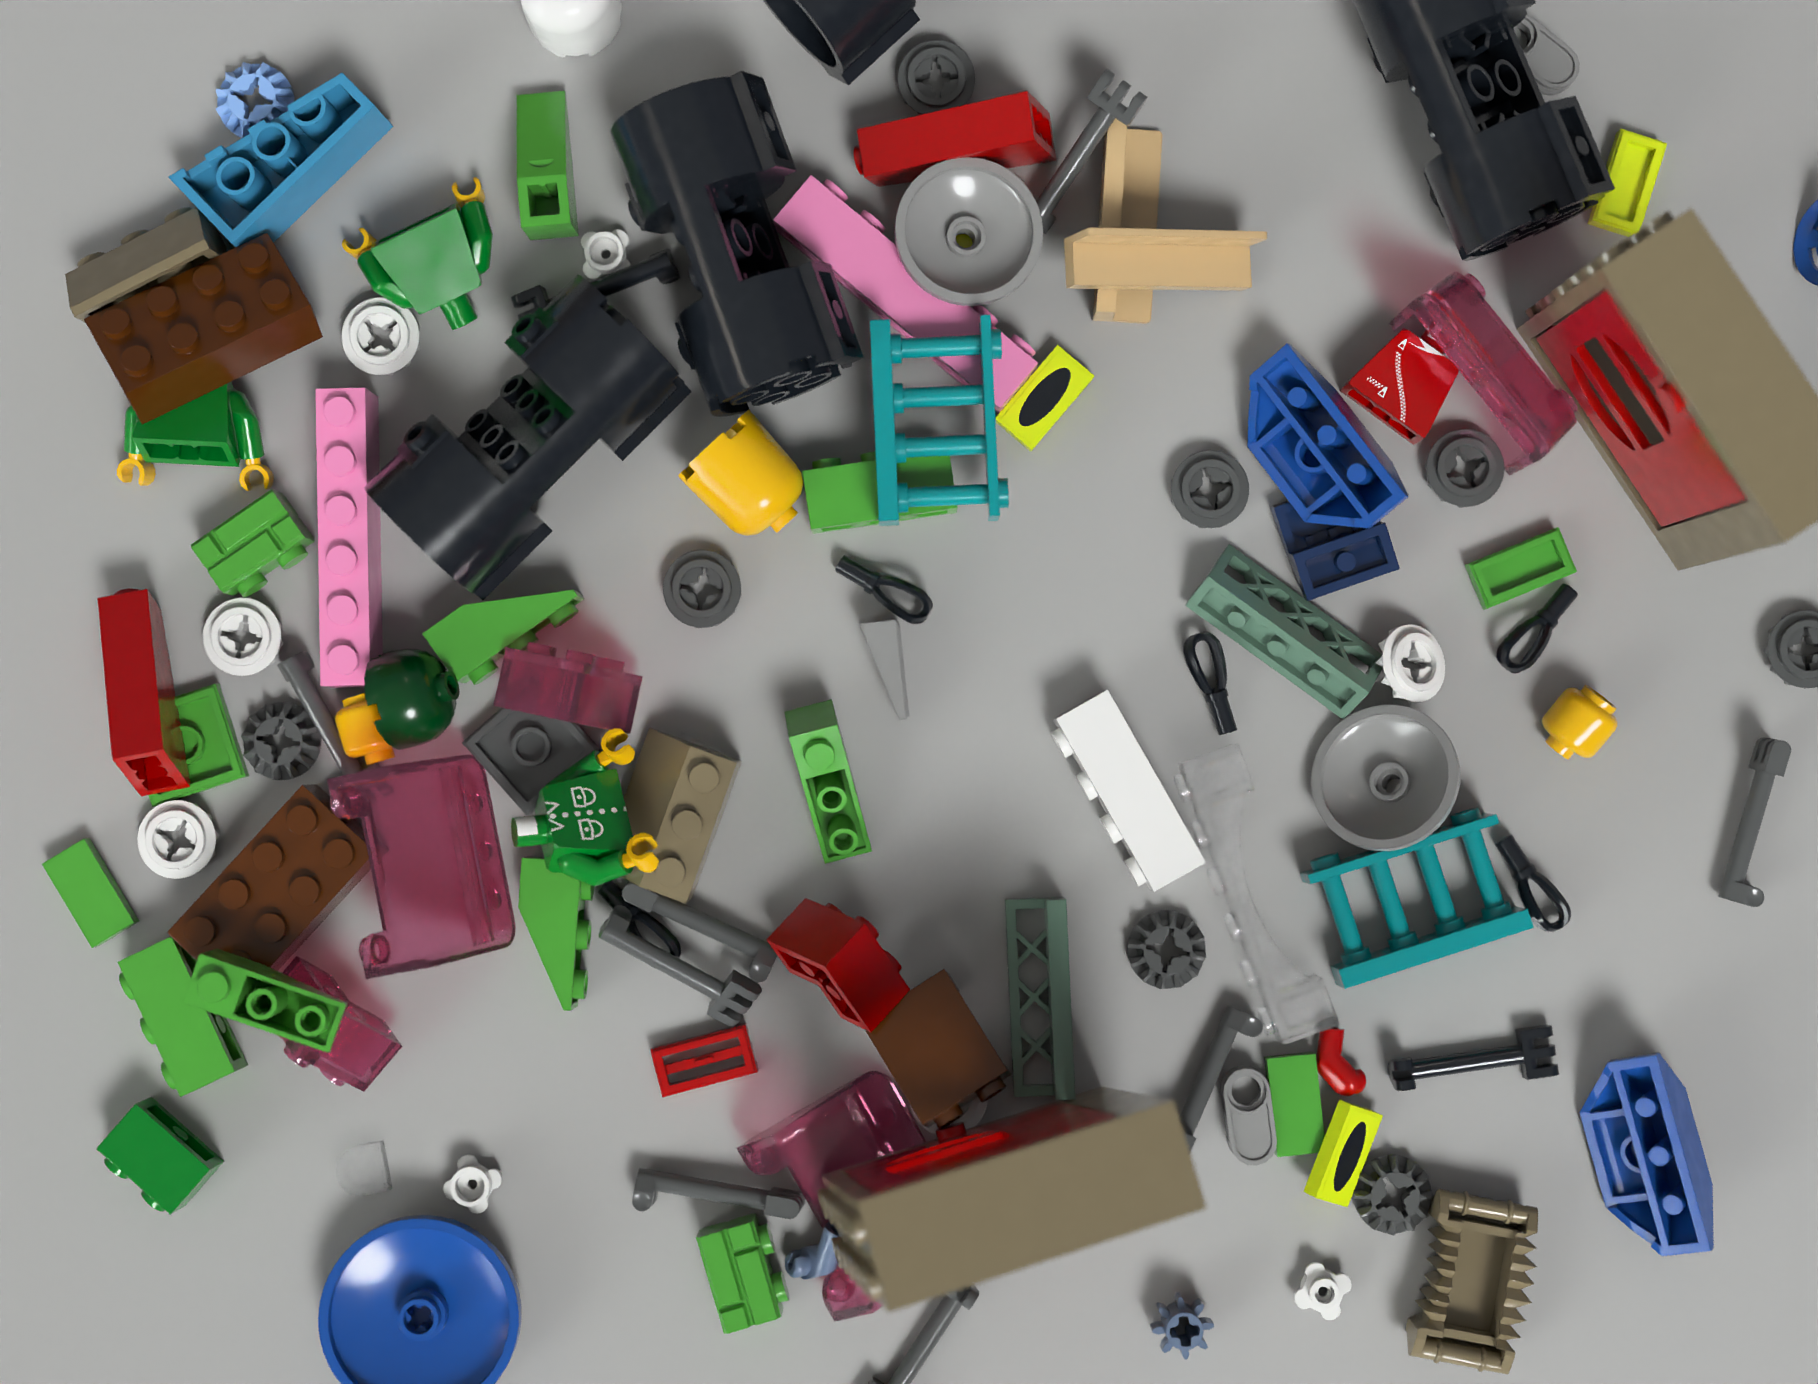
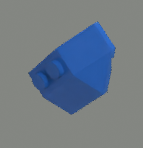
M1287 343L1250 375L1249 390H1251L1248 413L1247 447L1304 522L1370 529L1409 497L1393 462L1337 390L1291 344Z
M1659 1052L1610 1060L1579 1112L1605 1207L1634 1233L1652 1244L1650 1247L1661 1256L1712 1251L1714 1248L1713 1183L1685 1086Z

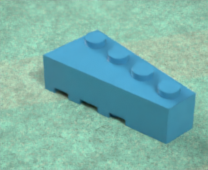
M343 73L287 105L288 111L267 123L263 119L247 129L250 134L230 146L224 148L220 145L205 154L206 160L186 171L182 168L168 176L235 247L268 233L274 243L393 128V125Z

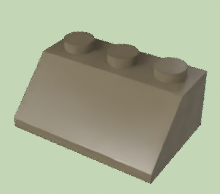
M185 207L167 215L164 219V224L150 231L139 230L125 236L121 240V246L107 253L97 252L82 258L77 263L78 268L65 274L69 306L74 317L85 322L84 319L227 252L228 249L217 228L197 207L193 209Z
M649 728L624 796V801L633 836L639 833H647L653 837L658 846L656 849L645 853L653 852L658 858L659 863L652 872H643L637 866H634L631 873L621 877L641 888L685 904L693 898L742 761Z

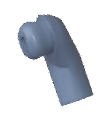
M830 1222L825 1224L819 1244L805 1246L799 1250H792L787 1254L785 1269L788 1275L793 1278L801 1277L807 1280L829 1275L836 1269L838 1263L831 1239L839 1237L835 1224Z

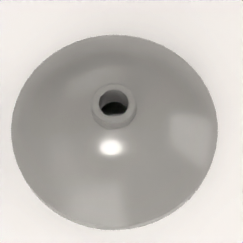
M965 157L939 162L923 171L913 180L899 203L895 217L894 237L901 263L919 287L935 298L951 304L978 306L989 304L1008 296L1028 278L1036 265L1042 248L1043 225L1037 202L1031 191L1019 177L995 162L981 158ZM959 234L968 235L972 239L973 245L968 248L959 246L956 242V236Z
M1400 705L1368 707L1349 715L1339 722L1321 743L1313 762L1311 774L1313 799L1324 822L1333 832L1348 843L1373 851L1399 850L1427 838L1446 820L1455 804L1460 786L1459 759L1448 735L1429 716L1415 709ZM1393 779H1400V788L1394 793H1388L1386 789L1387 784Z

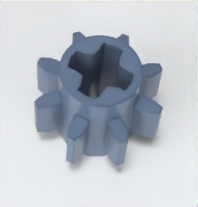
M1176 1292L1175 1302L1168 1306L1157 1302L1156 1306L1161 1314V1321L1151 1323L1150 1328L1154 1334H1166L1160 1343L1161 1350L1164 1353L1175 1347L1180 1350L1184 1360L1189 1357V1350L1197 1345L1205 1350L1208 1348L1203 1338V1330L1214 1328V1323L1211 1318L1198 1317L1204 1308V1304L1199 1298L1189 1305L1184 1302L1180 1292ZM1187 1317L1190 1324L1186 1325L1185 1333L1177 1334L1174 1327L1178 1326L1179 1318Z

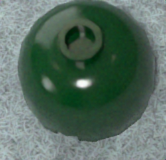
M401 649L385 652L367 663L364 676L365 697L368 706L377 703L382 719L373 722L387 744L397 750L420 746L437 739L448 728L455 713L456 699H458L460 691L455 675L448 671L442 662L427 651Z

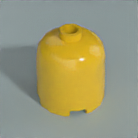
M750 410L740 416L726 433L720 434L688 464L689 466L677 475L737 534L745 536L756 535L769 526L777 533L798 514L792 505L802 492V473L795 462Z

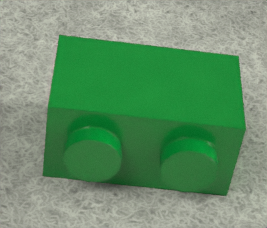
M153 1097L136 1103L96 1148L106 1157L104 1163L111 1172L120 1178H129L143 1190L141 1196L147 1204L158 1211H166L170 1215L186 1206L224 1163L216 1153Z

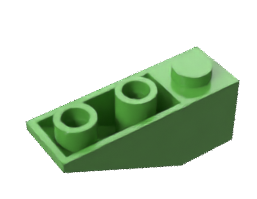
M565 91L517 95L518 199L521 228L530 241L579 236Z
M566 590L464 604L422 634L447 670L455 675L459 683L466 684L471 680L474 685H477L499 669L495 662L509 652H512L514 656H518L539 641L535 634L551 623L554 628H557L573 618L579 612L575 605L584 600V598L575 590Z
M832 699L785 711L790 744L825 864L871 852L870 840Z
M523 857L521 860L518 908L563 1010L572 1011L578 1006V999H585L587 995L588 970L580 969L582 950H589L592 925L591 920H584L585 900L592 901L595 886L566 876L564 873L549 871L546 868L544 857Z
M220 949L199 954L183 1000L185 1004L327 1053L331 1052L347 1006L346 1002L266 965Z

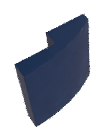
M1289 501L1270 506L1288 560L1306 601L1400 569L1385 522L1379 521L1370 529L1306 523Z

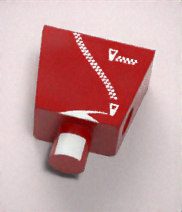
M1436 319L1432 320L1420 338L1410 330L1403 328L1343 385L1340 392L1415 445L1429 433L1459 372V367L1444 356L1447 349L1456 339L1457 334L1448 325Z

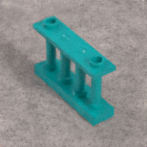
M980 315L979 335L901 338L900 333L890 334V319L870 320L879 526L899 525V513H908V507L987 504L988 521H998L1000 508H1009L1008 479L998 478L993 359H1002L1001 330L991 329V315ZM980 355L982 384L903 388V383H893L892 364H901L902 358ZM983 404L984 434L905 438V433H895L894 413H904V408ZM985 454L986 484L907 487V482L897 483L896 463H906V458Z
M1478 807L1467 809L1450 815L1452 824L1438 828L1424 840L1407 848L1393 851L1369 850L1341 860L1337 852L1310 861L1312 869L1300 873L1302 882L1307 884L1322 882L1345 952L1340 955L1342 962L1330 966L1336 985L1344 989L1534 928L1528 909L1517 906L1511 907L1509 901L1503 900L1481 833V829L1500 824L1497 814H1480ZM1462 836L1485 906L1481 909L1483 917L1464 922L1463 916H1457L1434 847L1435 844ZM1413 851L1416 853L1438 920L1434 924L1436 932L1417 937L1416 931L1410 932L1387 862L1388 859ZM1366 866L1369 868L1391 938L1387 939L1389 947L1370 952L1369 946H1363L1340 876Z

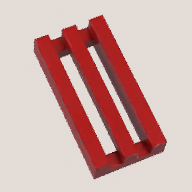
M747 1023L652 1047L650 1051L662 1097L757 1073L759 1069L757 1061H755L752 1042H750ZM736 1037L739 1038L740 1045L669 1064L664 1062L663 1057ZM741 1055L744 1058L745 1064L673 1083H670L668 1078L669 1074Z

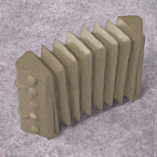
M1438 1189L1431 1200L1428 1213L1439 1224V1226L1428 1229L1438 1239L1428 1244L1438 1255L1426 1258L1436 1270L1424 1274L1430 1286L1420 1288L1419 1290L1426 1298L1415 1300L1423 1312L1407 1319L1405 1330L1407 1332L1408 1355L1433 1360L1434 1363L1445 1362L1476 1368L1479 1372L1487 1370L1508 1375L1516 1352L1506 1340L1521 1338L1511 1325L1526 1321L1516 1308L1532 1303L1522 1289L1534 1285L1525 1271L1537 1266L1524 1254L1537 1247L1525 1237L1537 1233L1538 1208L1513 1203L1512 1200L1495 1201L1486 1197L1479 1198V1196L1470 1195L1467 1191L1460 1193Z

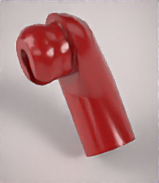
M1320 1026L1316 1058L1319 1075L1334 1092L1342 1096L1361 1093L1366 1086L1365 1073L1361 1069L1356 1070L1342 1056L1345 1029Z

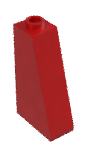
M1028 91L857 129L859 145L854 146V160L859 174L864 175L865 179L877 187L913 182L916 177L929 167L948 159L981 158L995 162L1005 168L1057 161L1050 113Z
M128 588L119 590L114 595L99 597L98 610L112 760L141 797L190 787V778L182 731H180L178 707H176L174 700L176 695L161 609L148 589Z

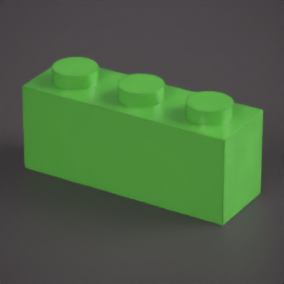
M876 451L861 454V462L841 465V458L816 460L812 462V469L802 471L810 527L813 534L879 524ZM950 456L906 458V463H896L897 483L907 482V487L954 485ZM958 506L908 507V513H899V521L957 513Z
M169 937L118 961L122 971L119 974V981L127 997L131 1000L135 999L143 1016L140 1019V1026L145 1038L152 1045L156 1044L164 1061L161 1063V1071L166 1083L170 1088L177 1089L179 1096L182 1097L248 1066V1063L226 1017L183 1003L197 960L172 937Z

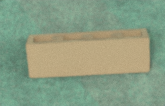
M1115 118L1105 133L1098 228L1157 229L1162 133L1160 131L1127 129L1125 124ZM1094 289L1092 321L1148 324L1152 314L1153 290Z
M1086 228L1064 238L1066 288L1243 291L1252 288L1250 246L1267 240V231Z

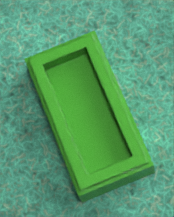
M1559 527L1464 565L1483 610L1577 572Z
M90 838L80 840L42 863L91 948L100 946L139 922V919Z
M1303 1052L1264 1057L1266 1079L1271 1091L1277 1136L1275 1155L1277 1157L1318 1153L1325 1134L1316 1054L1314 1052Z

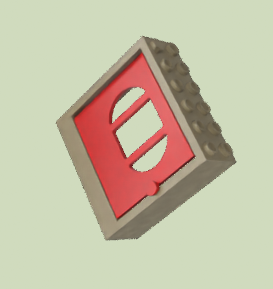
M1692 208L1675 219L1669 210L1625 241L1622 240L1603 252L1595 260L1580 269L1579 272L1537 301L1536 304L1525 310L1529 320L1516 328L1518 333L1676 571L1784 544L1818 521V397Z
M1098 1087L1076 1094L1075 1099L1057 1100L969 1129L965 1128L964 1122L948 1125L943 1129L935 1130L937 1139L823 1174L822 1179L825 1188L817 1190L824 1217L829 1219L831 1224H835L839 1237L831 1239L839 1268H843L846 1275L849 1274L851 1281L855 1280L857 1287H861L864 1294L868 1293L871 1302L877 1300L889 1313L1207 1208L1175 1101L1107 1087Z

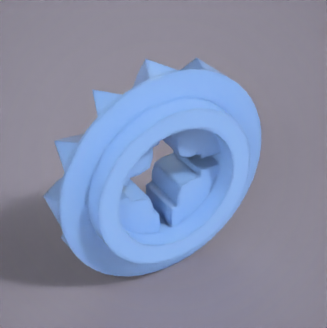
M243 62L241 67L233 72H225V80L221 87L215 89L217 93V113L224 125L241 138L250 134L247 129L263 119L268 123L287 112V105L295 101L292 86L287 78L280 71L265 62L261 64ZM259 85V94L272 105L265 103L264 105H255L253 112L249 114V106L240 100L238 95H252L255 88H258Z

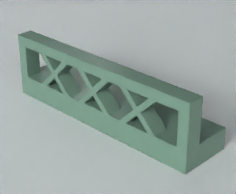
M1230 544L1222 552L1209 574L1185 605L1342 719H1345L1370 693L1383 668L1376 664L1382 657L1380 652L1312 603L1306 601L1305 598ZM1229 565L1243 575L1246 584H1240L1224 572L1226 566ZM1267 597H1273L1282 603L1286 613L1279 612L1272 607ZM1307 626H1313L1322 632L1326 641H1319L1312 636ZM1347 654L1354 655L1369 666L1366 673L1351 664Z
M1064 897L1005 899L1014 1097L1054 1095L1055 1100L1075 1099L1066 899ZM1044 908L1045 929L1030 943L1016 930V910ZM1045 937L1046 957L1036 948ZM1017 938L1027 947L1019 957ZM1032 952L1047 965V978L1034 992L1019 980L1018 967ZM1019 987L1029 996L1021 1006ZM1047 987L1049 1006L1039 998L1040 994ZM1034 1001L1049 1014L1050 1025L1036 1041L1021 1028L1020 1016ZM1021 1036L1031 1045L1023 1056ZM1049 1036L1051 1055L1041 1047ZM1038 1051L1051 1063L1052 1083L1023 1085V1065Z

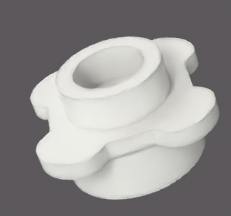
M616 229L612 233L605 231L598 233L589 231L585 233L581 239V245L584 248L586 262L583 265L584 274L589 279L597 280L601 275H609L631 266L630 262L626 259V247L629 244L628 235L620 229ZM605 250L611 253L608 259H604L601 256Z
M464 1155L457 1162V1172L452 1179L445 1182L444 1194L448 1199L455 1200L460 1205L468 1207L470 1212L482 1213L488 1207V1197L492 1190L501 1185L502 1175L496 1168L488 1169L479 1164L474 1155ZM469 1180H476L477 1187L470 1188Z
M1312 1262L1306 1266L1300 1289H1297L1294 1293L1295 1303L1301 1309L1312 1308L1320 1312L1321 1316L1326 1320H1334L1341 1313L1339 1305L1343 1295L1351 1290V1280L1344 1273L1334 1274L1324 1268L1322 1263ZM1320 1287L1327 1288L1325 1295H1319L1318 1290Z

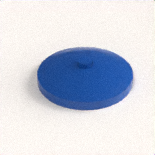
M413 1215L390 1220L378 1225L356 1240L342 1254L331 1270L322 1291L318 1312V1329L322 1350L331 1371L340 1384H495L513 1356L520 1335L522 1321L521 1299L516 1279L509 1264L497 1247L470 1226L450 1218L434 1215Z

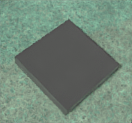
M534 678L462 742L526 816L535 811L540 789L546 786L548 782L592 751H602L538 678Z

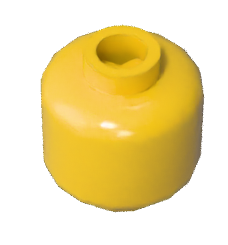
M1586 684L1581 690L1575 687L1567 688L1542 718L1543 727L1550 734L1545 742L1566 759H1570L1574 753L1584 758H1591L1616 730L1618 725L1613 713L1617 708Z
M365 693L342 700L344 708L336 713L335 724L345 754L351 758L364 756L366 765L396 757L393 750L394 747L387 744L373 722L382 719L377 703L368 706Z

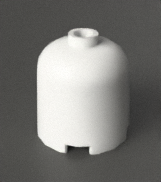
M520 0L533 35L543 48L559 57H566L567 55L580 56L584 54L589 56L596 55L612 43L621 28V0Z

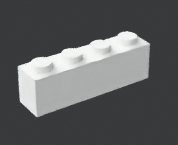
M1108 690L1099 693L1053 720L1058 728L1051 732L1055 743L1065 758L1073 754L1082 772L1075 775L1088 800L1091 801L1097 797L1106 815L1099 819L1114 844L1122 840L1131 856L1124 861L1125 866L1138 887L1146 883L1148 888L1155 892L1206 863Z

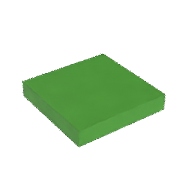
M215 683L175 697L190 787L149 795L152 807L167 801L179 800L249 776L220 684Z

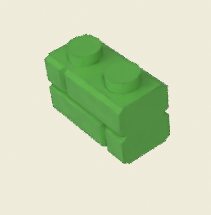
M271 489L192 543L191 548L224 594L236 596L240 593L242 597H247L263 588L268 583L265 575L278 566L285 570L306 558L308 552L305 548L315 542V540L283 493Z
M752 1213L699 1230L696 1239L724 1334L733 1333L782 1317V1302L789 1300V1293L782 1271L773 1273L768 1254L775 1253V1245L768 1223L759 1225L756 1213Z

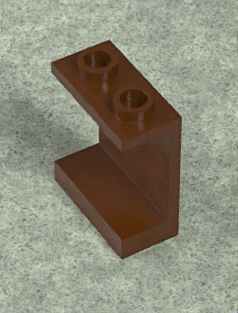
M945 969L911 989L872 1033L865 1030L922 1125L929 1128L936 1124L939 1130L964 1115L961 1107L976 1097L983 1103L1002 1092L1007 1087L1003 1080L1012 1075L959 993L960 990Z

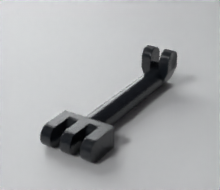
M667 248L650 255L646 260L589 283L605 297H608L654 277H657L662 284H669L680 279L678 269L674 266L672 253ZM538 285L512 296L511 300L514 308H521L532 303L535 307L519 314L518 319L520 320L523 316L534 313L539 307L543 309L554 297L549 299L545 288Z
M1552 1025L1515 1029L1517 1045L1415 1060H1412L1411 1057L1392 1059L1388 1063L1390 1081L1395 1090L1408 1091L1416 1089L1415 1080L1514 1065H1521L1522 1077L1527 1080L1559 1075L1558 1064L1546 1063L1538 1065L1537 1062L1538 1058L1555 1056V1045L1535 1046L1534 1039L1553 1036Z

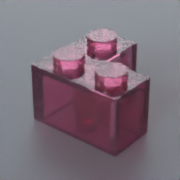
M533 642L527 643L526 651L506 647L493 706L607 730L620 728L625 733H631L643 676L624 672L625 662L568 649L565 659L555 657L556 647Z
M296 956L282 972L283 974L347 1003L331 1052L327 1053L279 1036L286 1044L283 1051L294 1063L303 1068H307L310 1064L319 1068L321 1073L335 1085L342 1087L345 1083H348L364 1092L403 1046L383 1019L349 1001L332 975Z

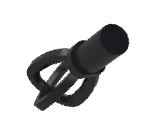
M843 555L836 566L835 572L863 587L865 592L870 595L873 594L888 610L908 623H923L932 610L933 603L931 598L922 589L904 580L881 575L846 555ZM880 585L892 586L919 598L923 603L922 611L918 614H911L884 595L879 588Z
M1564 583L1561 584L1543 608L1536 612L1534 617L1523 622L1504 639L1496 652L1497 660L1502 667L1516 674L1530 668L1537 661L1546 648L1552 630L1558 624V619L1578 596L1572 587ZM1540 624L1542 627L1539 635L1520 663L1511 662L1509 655L1512 647L1531 628Z
M1209 632L1191 635L1184 643V656L1195 682L1205 693L1204 698L1209 703L1218 735L1236 731V723L1227 697L1229 695L1227 689H1225L1227 669L1221 643L1216 636ZM1199 641H1206L1210 647L1216 676L1215 688H1212L1208 683L1195 652L1196 644Z
M1511 834L1497 842L1495 846L1512 870V877L1518 882L1522 902L1525 908L1528 909L1534 924L1547 932H1555L1568 924L1571 918V909L1567 901L1544 875L1536 871L1537 869L1529 862L1513 835ZM1529 879L1537 883L1552 901L1559 914L1557 921L1550 923L1545 919L1532 895L1528 883Z
M613 880L607 882L598 891L599 895L612 909L616 905H622L630 910L632 917L627 928L628 931L643 938L635 924V921L638 920L661 938L668 946L670 954L678 958L680 957L681 946L677 938L658 920L641 912V908L626 902L622 897V890Z

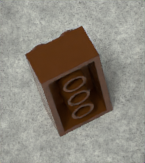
M268 233L84 319L142 425L323 337L309 301Z
M317 784L302 785L169 929L167 934L196 960H198L200 953L220 949L278 971L385 855L388 849L352 816H348L344 809Z

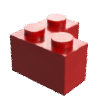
M805 898L766 939L790 973L818 985L842 1019L871 1033L910 991V988L899 974L902 969L900 963L889 952L882 949L876 940L879 937L877 929L864 917L857 916L852 918L847 916L831 903H827L824 906Z

